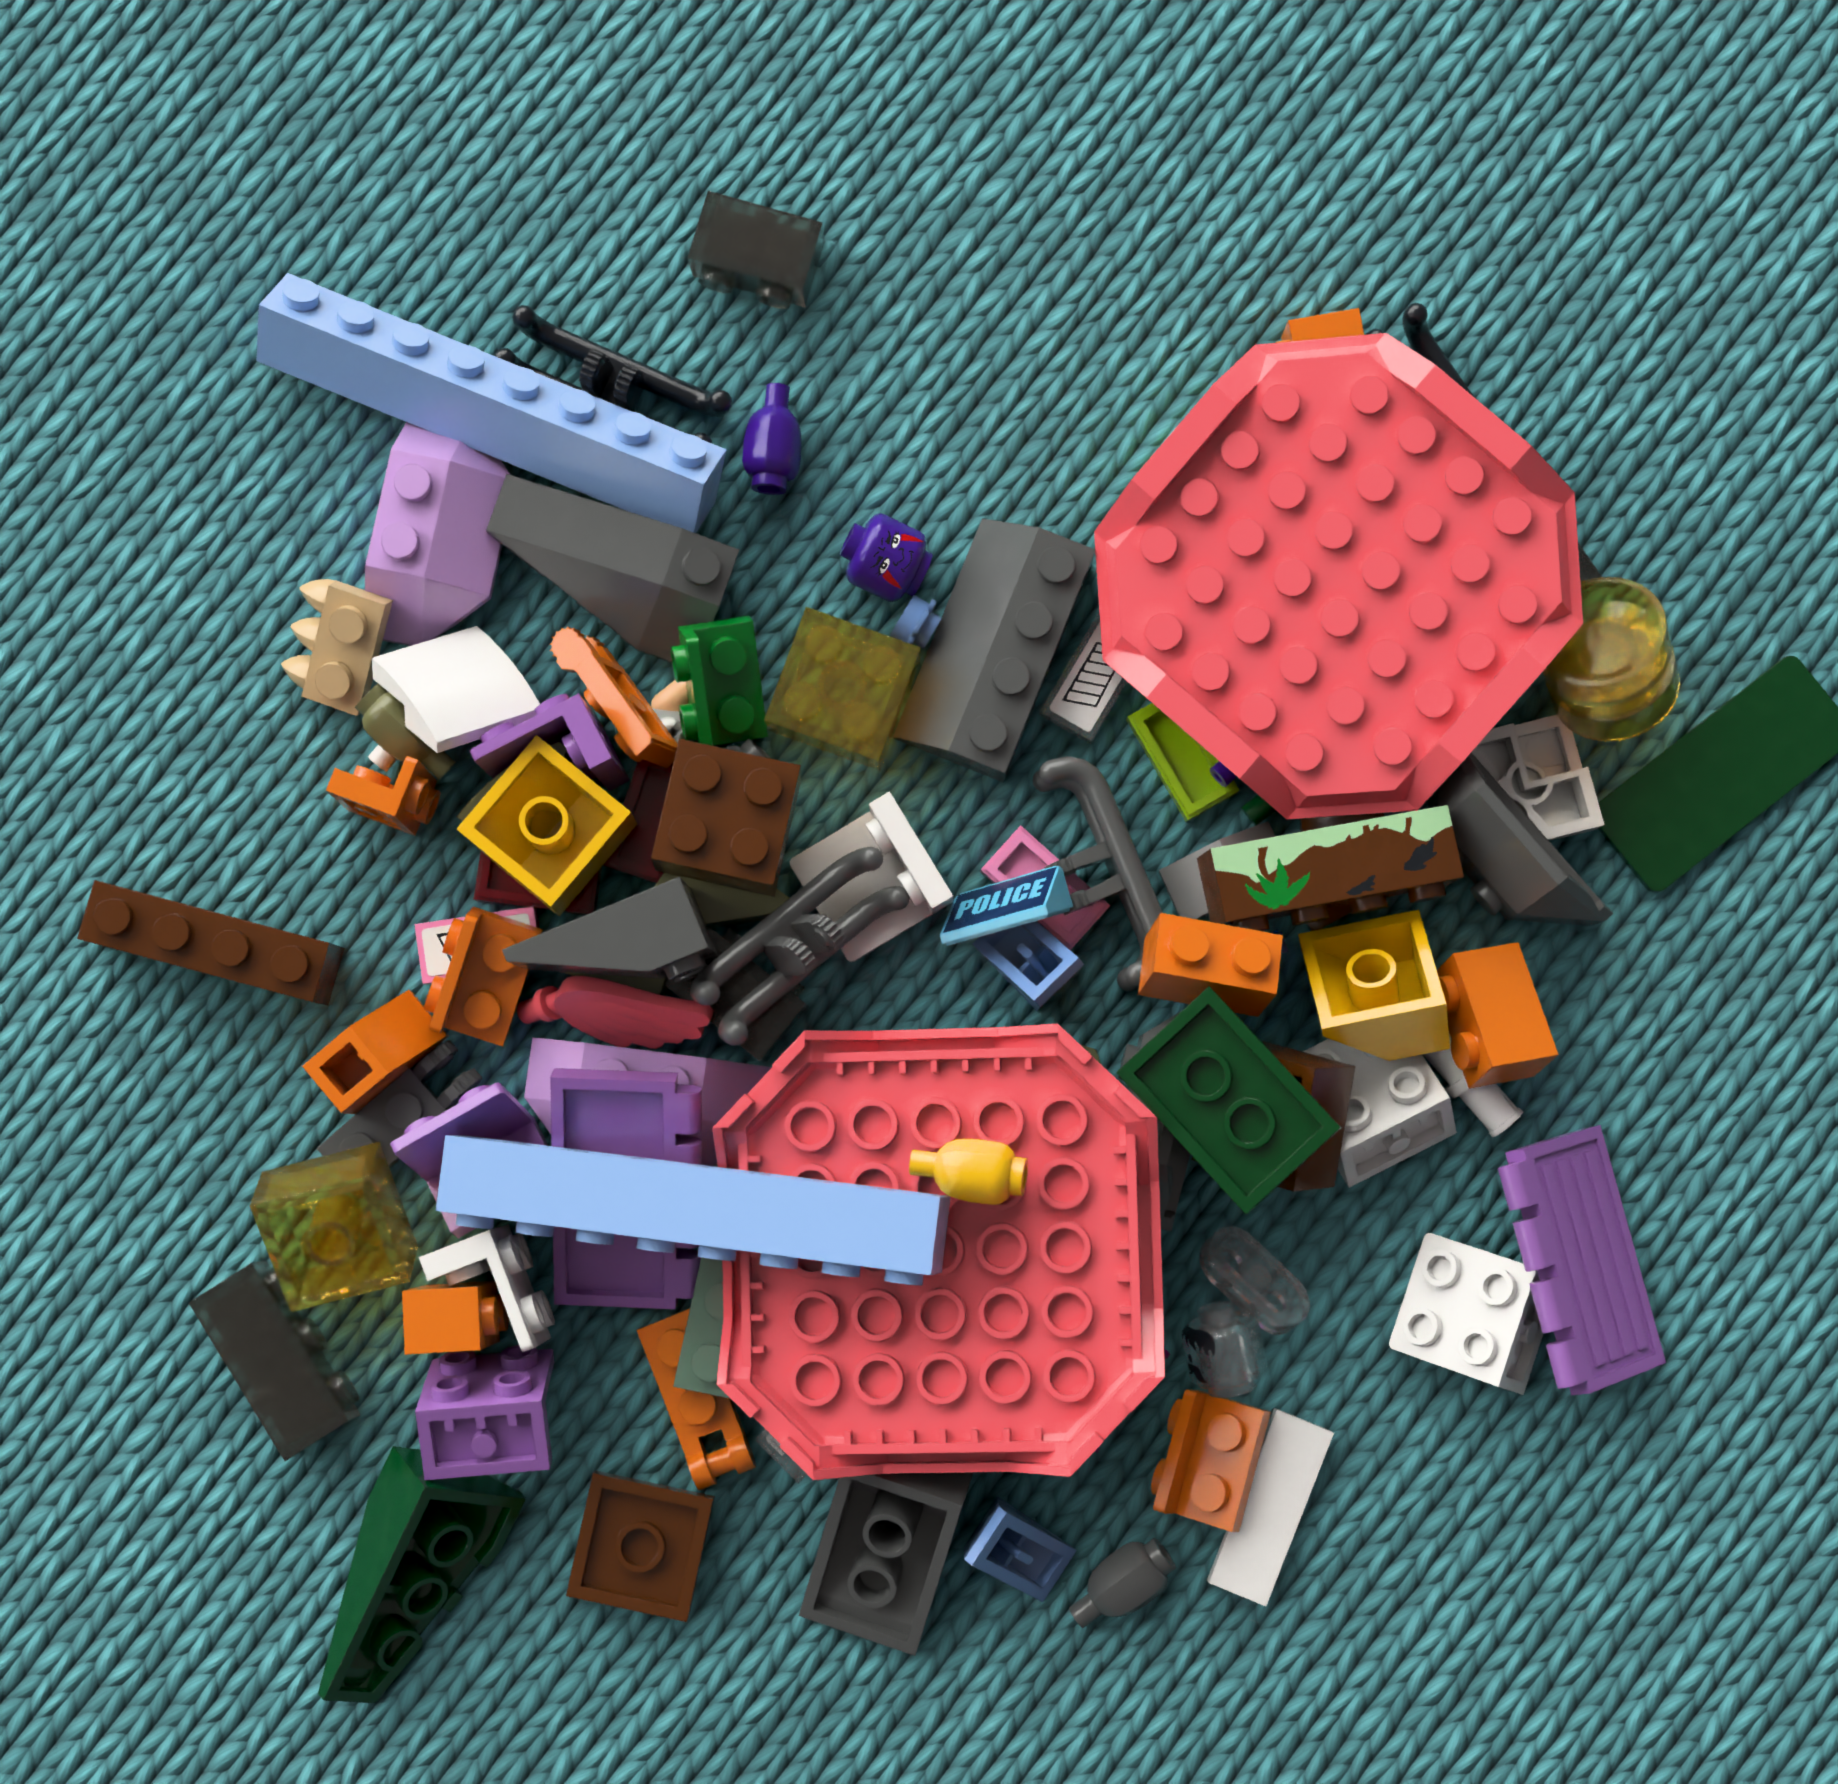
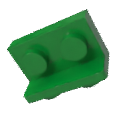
M742 616L679 626L680 645L671 646V659L676 682H686L689 704L679 705V716L684 740H694L697 743L716 746L746 741L748 738L752 740L768 737L755 631L751 617Z

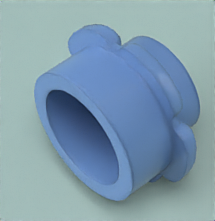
M913 595L890 634L891 637L905 645L902 650L909 651L913 643L923 649L942 619L932 612L936 605L934 599L929 604L918 596Z

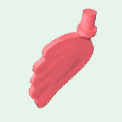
M571 976L562 981L559 989L554 986H547L537 990L532 998L521 1001L517 1006V1014L519 1019L525 1024H531L539 1020L552 1022L563 1018L576 1029L617 1047H628L633 1043L657 1049L662 1047L664 1043L678 1044L682 1043L684 1039L694 1040L701 1038L705 1026H708L713 1016V1009L710 1005H701L696 1001L663 996L605 979Z

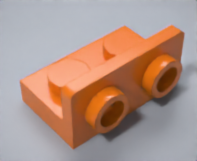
M406 756L395 785L390 784L391 778L357 765L353 774L335 768L326 788V792L349 812L416 836L420 823L429 824L440 798V791L434 789L437 780L419 760Z
M474 906L466 914L464 921L454 918L442 953L452 956L446 976L443 978L435 975L424 1005V1010L433 1013L429 1030L441 1033L444 1028L503 1047L529 969H524L507 962L502 949L539 935L543 929Z
M1186 1389L1182 1399L1179 1398L1175 1401L1169 1414L1167 1431L1168 1434L1172 1435L1166 1459L1162 1458L1158 1462L1153 1473L1151 1492L1156 1495L1153 1510L1164 1514L1181 1515L1229 1532H1239L1271 1412L1205 1391Z

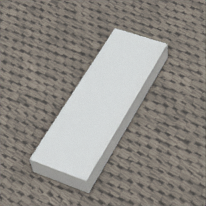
M1274 1408L1266 1429L1240 1531L1225 1532L1207 1578L1210 1584L1267 1606L1334 1435L1332 1431Z

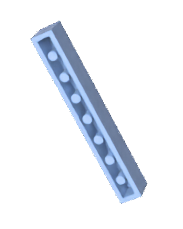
M289 273L281 279L259 304L257 362L435 434L461 441L472 449L625 511L680 527L693 533L698 531L716 502L727 449L704 441L695 435L684 433L647 418L640 413L632 412L592 396L583 390L572 388L535 373L531 369L520 367L483 352L476 347L463 344L428 330L419 324L408 322L371 307L364 302L356 301Z
M445 1135L436 1211L456 1213V1225L464 1227L493 1229L494 1219L517 1221L515 1233L553 1237L554 1226L577 1229L576 1241L613 1245L614 1235L617 1234L638 1237L636 1248L641 1250L674 1253L675 1242L699 1245L697 1256L702 1258L735 1261L736 1252L739 1250L760 1253L759 1265L797 1269L798 1258L823 1261L821 1273L860 1277L862 1266L885 1269L884 1281L923 1285L924 1275L942 1273L951 1197L467 1135Z

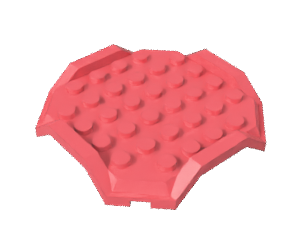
M1387 333L1254 345L1210 387L1131 479L1094 531L1103 661L1286 820L1419 810L1484 739L1583 625L1575 492L1526 440L1436 364Z
M1058 1023L990 1028L882 1031L804 1030L772 1064L773 1067L747 1094H744L713 1126L712 1132L718 1167L947 1195L940 1190L934 1178L909 1174L912 1150L938 1153L940 1148L953 1140L980 1139L1006 1144L1013 1150L1015 1157L1028 1158L1026 1188L1023 1196L1010 1195L1006 1201L996 1205L968 1202L951 1197L942 1273L924 1275L923 1285L884 1281L885 1269L862 1266L860 1277L821 1273L823 1261L798 1258L797 1269L759 1265L760 1253L737 1250L735 1261L722 1260L723 1325L716 1385L750 1418L754 1417L781 1444L779 1447L812 1480L874 1474L1016 1472L1071 1477L1128 1414L1165 1378L1157 1117Z

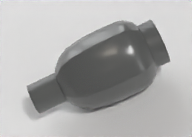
M1156 1538L1151 1539L1146 1544L1142 1542H1129L1109 1555L1092 1571L1088 1579V1594L1070 1606L1069 1610L1082 1628L1102 1614L1110 1617L1127 1616L1144 1607L1163 1593L1168 1584L1167 1575L1176 1569V1565L1168 1551Z

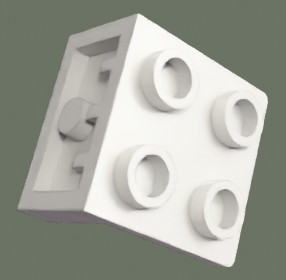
M890 791L869 803L870 811L790 860L791 868L804 887L828 866L848 853L864 847H875L882 852L883 863L880 868L853 878L816 907L820 915H827L834 922L860 901L884 888L900 886L907 891L910 900L905 908L892 911L878 918L841 948L849 962L857 961L953 903L951 891Z
M1327 1039L1303 1051L1356 1066L1338 1164V1171L1349 1188L1457 1133L1450 1097L1423 1055L1387 1061L1331 1039Z
M509 1224L490 1229L419 1257L427 1281L445 1275L449 1286L491 1270L521 1351L526 1352L551 1339L547 1328L555 1324L551 1306L542 1290L534 1293L526 1269L533 1267L528 1245L522 1234L512 1235Z
M1427 1233L1423 1238L1389 1341L1390 1348L1524 1395L1543 1336L1529 1283L1540 1280L1537 1270L1526 1272L1523 1263Z

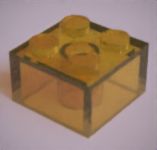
M806 607L764 719L768 731L881 770L921 661L920 647Z
M380 1142L261 1173L250 1203V1209L291 1312L410 1282L418 1245Z

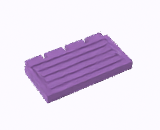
M554 1068L550 1077L551 1146L702 1165V1140L697 1137L678 1136V1134H697L702 1130L701 1087L678 1084V1073ZM554 1226V1305L676 1309L679 1298H693L701 1257L697 1256L698 1250L690 1248H696L699 1245L675 1242L674 1253L654 1252L637 1249L638 1237L615 1234L613 1245L593 1244L576 1241L577 1229Z
M1601 1125L1579 1129L1505 1152L1508 1165L1498 1167V1172L1509 1211L1521 1209L1523 1219L1513 1222V1227L1525 1271L1537 1270L1540 1280L1529 1283L1542 1333L1554 1332L1556 1341L1546 1344L1557 1388L1569 1387L1571 1396L1590 1394L1665 1364L1664 1353Z

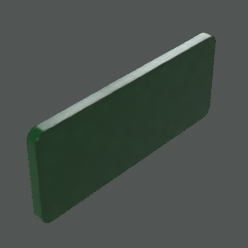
M1786 656L1599 801L1604 826L1598 828L1599 831L1648 891H1663L1838 754V706L1797 657Z

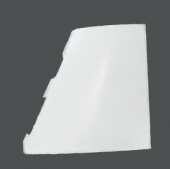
M1567 712L1518 725L1512 723L1492 728L1472 751V754L1548 840L1573 836L1604 826L1589 767L1582 768Z

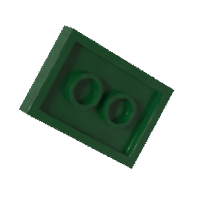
M1210 986L1116 1072L1245 1214H1249L1342 1128Z

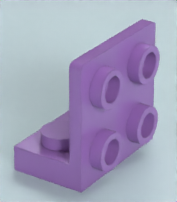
M579 693L571 698L567 694H560L542 702L535 708L536 716L516 726L512 722H507L491 728L480 737L482 743L470 750L475 763L489 776L494 778L508 768L537 735L548 745L557 742L562 743L575 766L579 770L581 769L591 780L597 777L608 791L630 781L599 718Z
M499 1082L492 1085L478 1086L469 1090L461 1096L457 1105L438 1116H427L416 1120L405 1129L404 1135L390 1143L395 1155L427 1182L436 1203L445 1135H467L548 1146L535 1118ZM441 1212L450 1232L457 1238L476 1229L456 1225V1213Z
M515 1345L504 1349L501 1353L476 1355L473 1351L448 1352L440 1358L431 1361L415 1410L424 1480L550 1470L552 1451L545 1401L554 1366L552 1349L537 1350L535 1347L522 1352L520 1346Z

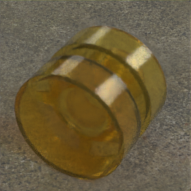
M1599 577L1581 581L1583 625L1543 671L1553 708L1558 718L1568 729L1588 739L1607 742L1621 741L1639 736L1654 728L1668 715L1677 700L1680 689V675L1664 609L1658 598L1650 590L1634 581L1618 577Z

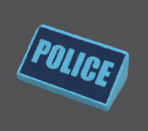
M1053 866L960 893L954 899L940 933L942 944L946 943L947 946L1069 912L1073 904L1063 869L1060 866Z

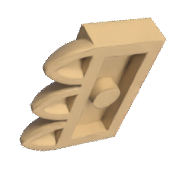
M318 579L310 581L299 589L307 602L316 611L321 613V617L301 619L291 624L290 627L297 639L307 649L312 651V654L291 657L283 661L281 665L288 677L303 689L301 697L358 716L361 713L355 706L370 691L373 681L372 658L379 656L393 600L337 580Z

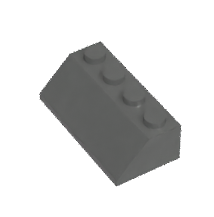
M982 518L901 715L893 739L1004 783L1091 568L1095 549L1040 527Z

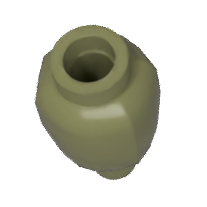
M379 683L355 706L363 715L362 723L366 733L383 750L400 762H404L406 756L417 759L438 780L456 763L444 751L436 753L405 726L404 705Z

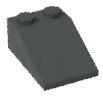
M680 877L502 949L507 962L524 969L655 979L668 977V980H673L675 984L695 978L707 966V960L719 956L692 889Z
M974 1472L874 1474L839 1478L799 1616L915 1656Z

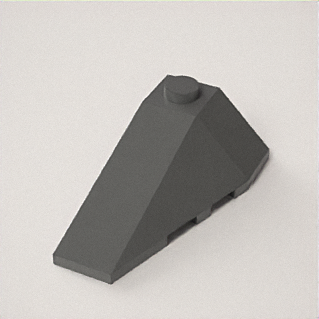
M506 474L486 529L488 534L540 575L547 577L576 600L578 605L608 625L635 650L672 663L671 646L680 645L679 626L714 621L739 549L683 528Z

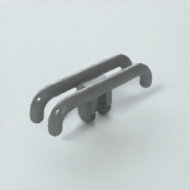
M1070 756L1048 760L1033 775L1034 787L1041 792H1049L1058 788L1068 789L1073 792L1081 805L1097 845L1056 861L1044 868L1060 866L1063 869L1064 876L1068 877L1076 873L1077 870L1105 862L1111 878L1088 890L1082 889L1070 894L1073 907L1070 908L1069 912H1065L1064 915L1114 895H1119L1139 942L1140 954L1135 963L1119 972L1117 983L1124 991H1134L1139 989L1145 936L1159 914L1163 913L1110 787L1099 769L1084 759Z
M860 848L835 861L709 963L695 977L690 988L691 997L697 1003L707 1006L718 1001L721 992L719 988L763 951L776 969L773 974L736 1003L721 1019L718 1034L725 1043L734 1046L744 1043L748 1038L747 1027L872 922L887 913L902 910L909 904L910 897L905 888L892 886L877 891L863 899L835 922L827 915L809 914L853 878L880 868L883 863V855L878 848Z

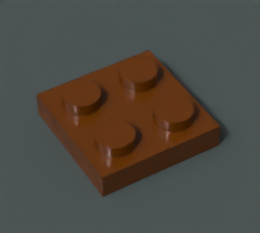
M594 1471L566 1596L687 1622L691 1611L715 1496Z

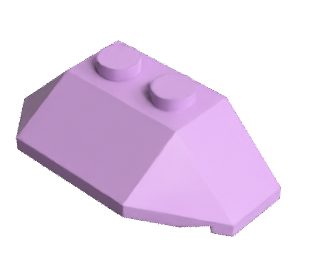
M408 422L405 423L391 448L365 564V591L393 600L383 641L412 646L437 638L491 599L503 545L488 534L486 529L506 474L510 475L501 460L472 449L461 441L435 434Z
M532 1037L524 1098L551 1134L550 1077L554 1068L678 1073V1084L696 1085L702 1089L701 1132L692 1135L678 1134V1136H691L701 1139L702 1165L714 1166L717 1164L712 1132L713 1126L772 1067Z

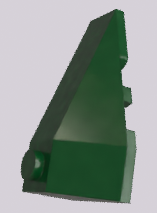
M392 1447L367 1501L318 1691L322 1700L362 1703L377 1702L423 1646L420 1635L442 1608L451 1612L463 1597L458 1589L479 1563L488 1567L500 1553L526 1500L520 1491L489 1475L424 1480L421 1450Z

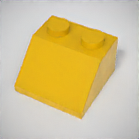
M536 735L457 827V830L515 881L560 916L635 828L637 822L631 811Z
M1419 910L1298 934L1323 1037L1387 1061L1450 1049L1447 1004Z

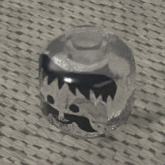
M1230 1301L1213 1302L1201 1306L1198 1309L1199 1317L1190 1321L1183 1328L1181 1335L1191 1382L1200 1388L1208 1389L1209 1396L1216 1398L1234 1397L1252 1391L1256 1387L1255 1380L1259 1379L1267 1369L1265 1349L1257 1317L1246 1311L1235 1310L1234 1303Z

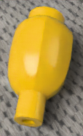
M956 1139L946 1143L939 1149L938 1153L913 1149L909 1162V1174L934 1178L940 1190L950 1197L968 1202L996 1205L1006 1201L1010 1195H1024L1028 1176V1158L1015 1157L1013 1150L1008 1145L1000 1142L980 1139Z

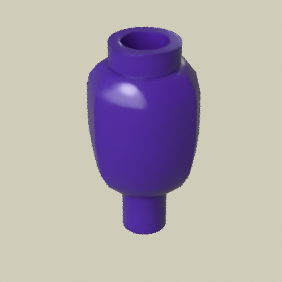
M769 383L766 385L765 406L754 412L748 420L743 443L742 462L744 470L752 478L751 489L767 495L786 493L787 482L793 480L800 470L802 452L801 428L797 418L788 409L790 387L782 383Z

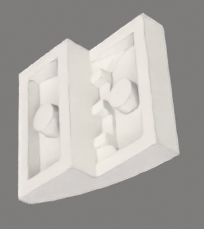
M478 626L372 658L373 679L404 705L405 726L436 753L479 740L485 732L500 724L512 722L516 726L536 716L535 708L540 705L534 692L514 663Z

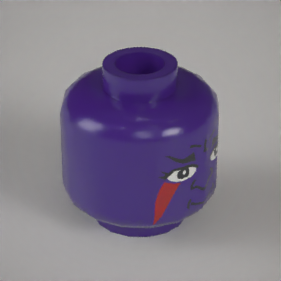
M881 513L871 517L865 527L854 523L839 554L849 560L846 577L851 584L888 602L898 601L905 593L913 597L919 589L933 557L932 553L926 551L927 540L923 533Z

